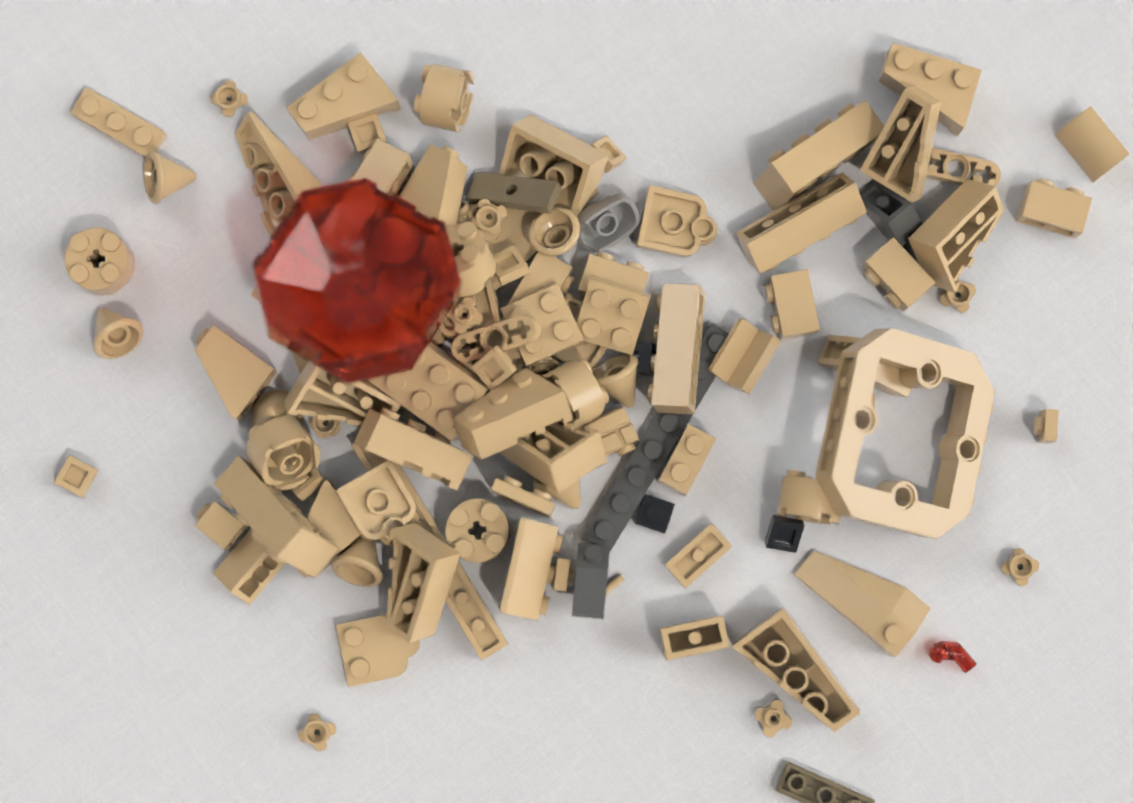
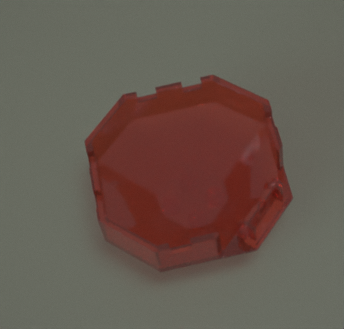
M367 178L302 191L295 200V206L287 218L284 217L271 235L268 246L262 254H258L252 263L254 282L268 338L347 384L412 370L460 294L461 279L445 222L434 216L430 219L416 211L417 207L395 194L393 196L388 195L378 189L376 183Z

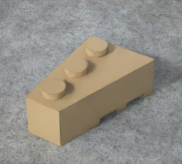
M892 43L886 53L878 81L900 97L906 88L916 86L940 100L941 106L938 121L948 127L950 132L958 136L965 128L982 70Z
M360 52L289 105L287 110L306 137L312 140L345 129L346 126H349V122L375 113L381 115L390 111L395 112L401 110L398 99Z
M916 86L906 88L860 171L912 203L921 199L941 101Z
M967 179L908 238L919 265L936 282L933 286L953 293L957 291L960 284L956 281L964 268H970L975 260L971 257L980 242H986L1004 212V207L995 186Z
M316 349L284 401L287 414L314 416L317 419L326 421L327 419L344 421L346 424L362 426L370 408L381 412L384 407L396 413L401 406L400 403L356 371Z
M525 367L452 419L462 448L482 460L518 444L517 439L532 432H535L536 436L546 432L545 426L562 420L565 424L572 421L573 417L565 391Z
M383 407L381 412L369 409L354 441L355 444L396 464L415 470L425 477L434 478L448 487L458 490L473 455L452 445L451 440L438 431H435L434 435L426 433V426L409 419L408 423L405 424L398 421L399 414Z
M552 423L545 426L546 432L537 436L535 432L518 438V444L501 451L503 456L558 494L607 460L600 432L594 429H590L588 432L577 430L575 425L571 423H565L563 426Z
M416 523L390 529L389 539L394 540L393 558L389 559V569L393 570L392 587L388 588L387 627L411 643L435 635L461 553Z

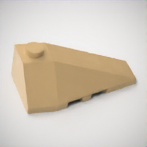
M249 112L235 134L245 166L252 170L256 185L252 186L254 196H260L264 212L260 214L263 224L276 247L282 248L285 243L289 244L317 228L330 213L332 202L315 176L253 112Z
M813 551L793 574L891 657H896L917 632L931 609L906 587L817 551Z

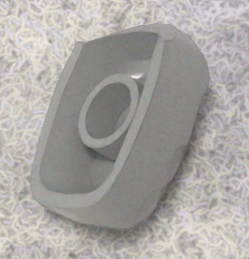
M620 193L608 196L586 207L577 216L580 223V234L577 242L595 252H603L618 244L631 234L640 223V215L633 200Z

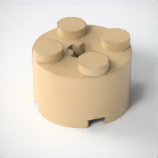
M426 64L422 73V82L424 83L422 94L418 93L416 95L414 112L420 113L419 120L423 125L459 133L461 129L458 125L465 126L472 105L473 93L468 92V83L474 85L473 72L440 64Z
M468 221L462 224H454L442 230L432 231L429 234L424 254L425 261L437 285L443 292L444 290L450 292L451 296L467 297L478 293L486 287L484 283L490 276L493 278L495 274L496 261L484 235L476 228L474 223Z
M90 228L71 237L65 252V267L70 278L85 290L96 295H111L121 290L130 281L135 270V259L129 246L115 233L104 228ZM102 256L105 258V262H100L99 267H97L95 262Z
M584 359L580 361L571 360L541 376L565 391L573 420L567 423L574 424L575 429L599 417L603 413L604 405L609 401L606 390L599 386L592 374L590 364ZM559 420L554 423L562 426L564 425L562 420Z
M287 414L282 417H276L263 424L255 425L250 429L248 434L250 439L246 448L247 458L267 485L275 486L278 490L295 488L309 478L307 473L312 467L316 469L319 465L320 449L292 415Z
M787 470L786 476L782 477L777 515L787 517L788 514L796 515V519L806 522L829 525L832 522L835 525H840L841 516L835 515L817 479H812L805 472Z
M471 499L462 502L451 511L446 522L445 533L449 546L461 553L460 558L472 563H485L495 559L503 552L509 540L510 527L505 514L496 504L484 499ZM475 523H479L481 527H486L487 529L486 532L482 533V539L476 540L474 535L469 534V530L474 529Z

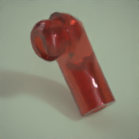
M939 641L934 644V647L929 649V657L933 662L941 663L942 660H954L964 673L970 671L977 664L958 642Z

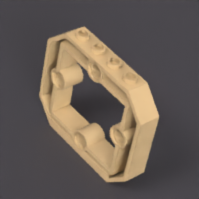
M894 328L874 329L841 352L815 474L835 515L918 537L936 539L970 515L971 506L974 503L977 476L981 469L980 461L983 446L987 440L986 432L989 417L993 410L995 393L975 353ZM879 363L900 369L899 376L901 382L908 388H934L941 382L956 386L947 433L938 445L941 462L932 504L918 501L917 490L908 481L884 480L875 489L854 484L863 436L871 434L878 423L876 410L870 403ZM855 414H856V416H857L856 425H855V422H854Z

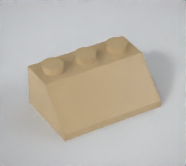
M529 115L511 126L499 174L557 181L561 189L553 208L568 209L577 217L601 181L608 154L533 115Z
M520 518L501 603V613L538 620L539 614L546 615L549 597L544 596L546 583L553 584L556 566L550 565L553 552L559 554L563 535L557 534L558 527Z

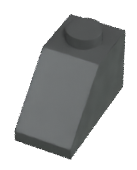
M876 180L859 192L869 219L888 239L894 237L902 247L909 242L908 238L922 225L910 201Z
M578 543L572 616L604 618L610 546Z

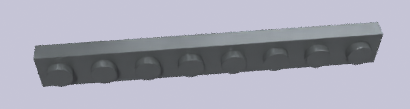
M713 323L701 340L695 410L716 377L708 368L729 335L728 332ZM656 414L583 537L596 545L610 546V551L612 550L693 414Z

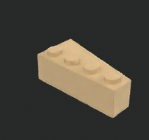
M866 100L856 107L853 103L847 105L838 113V119L833 122L829 118L814 129L816 131L811 137H808L806 134L802 135L791 144L793 149L787 153L780 150L767 160L770 165L755 181L754 186L773 211L785 205L793 195L797 198L805 193L808 188L818 181V177L821 180L826 178L841 165L840 162L847 163L876 142L884 124Z
M238 455L214 483L222 493L220 499L232 509L235 508L237 510L236 518L244 525L253 529L250 534L259 543L269 548L266 553L277 563L282 564L285 561L315 577L339 550L332 541L319 536L322 531L313 522H310L301 515V510L287 497L282 495L281 490L276 489L275 486L267 485L253 465Z
M784 606L732 644L736 651L745 656L753 665L769 676L834 732L860 714V709Z

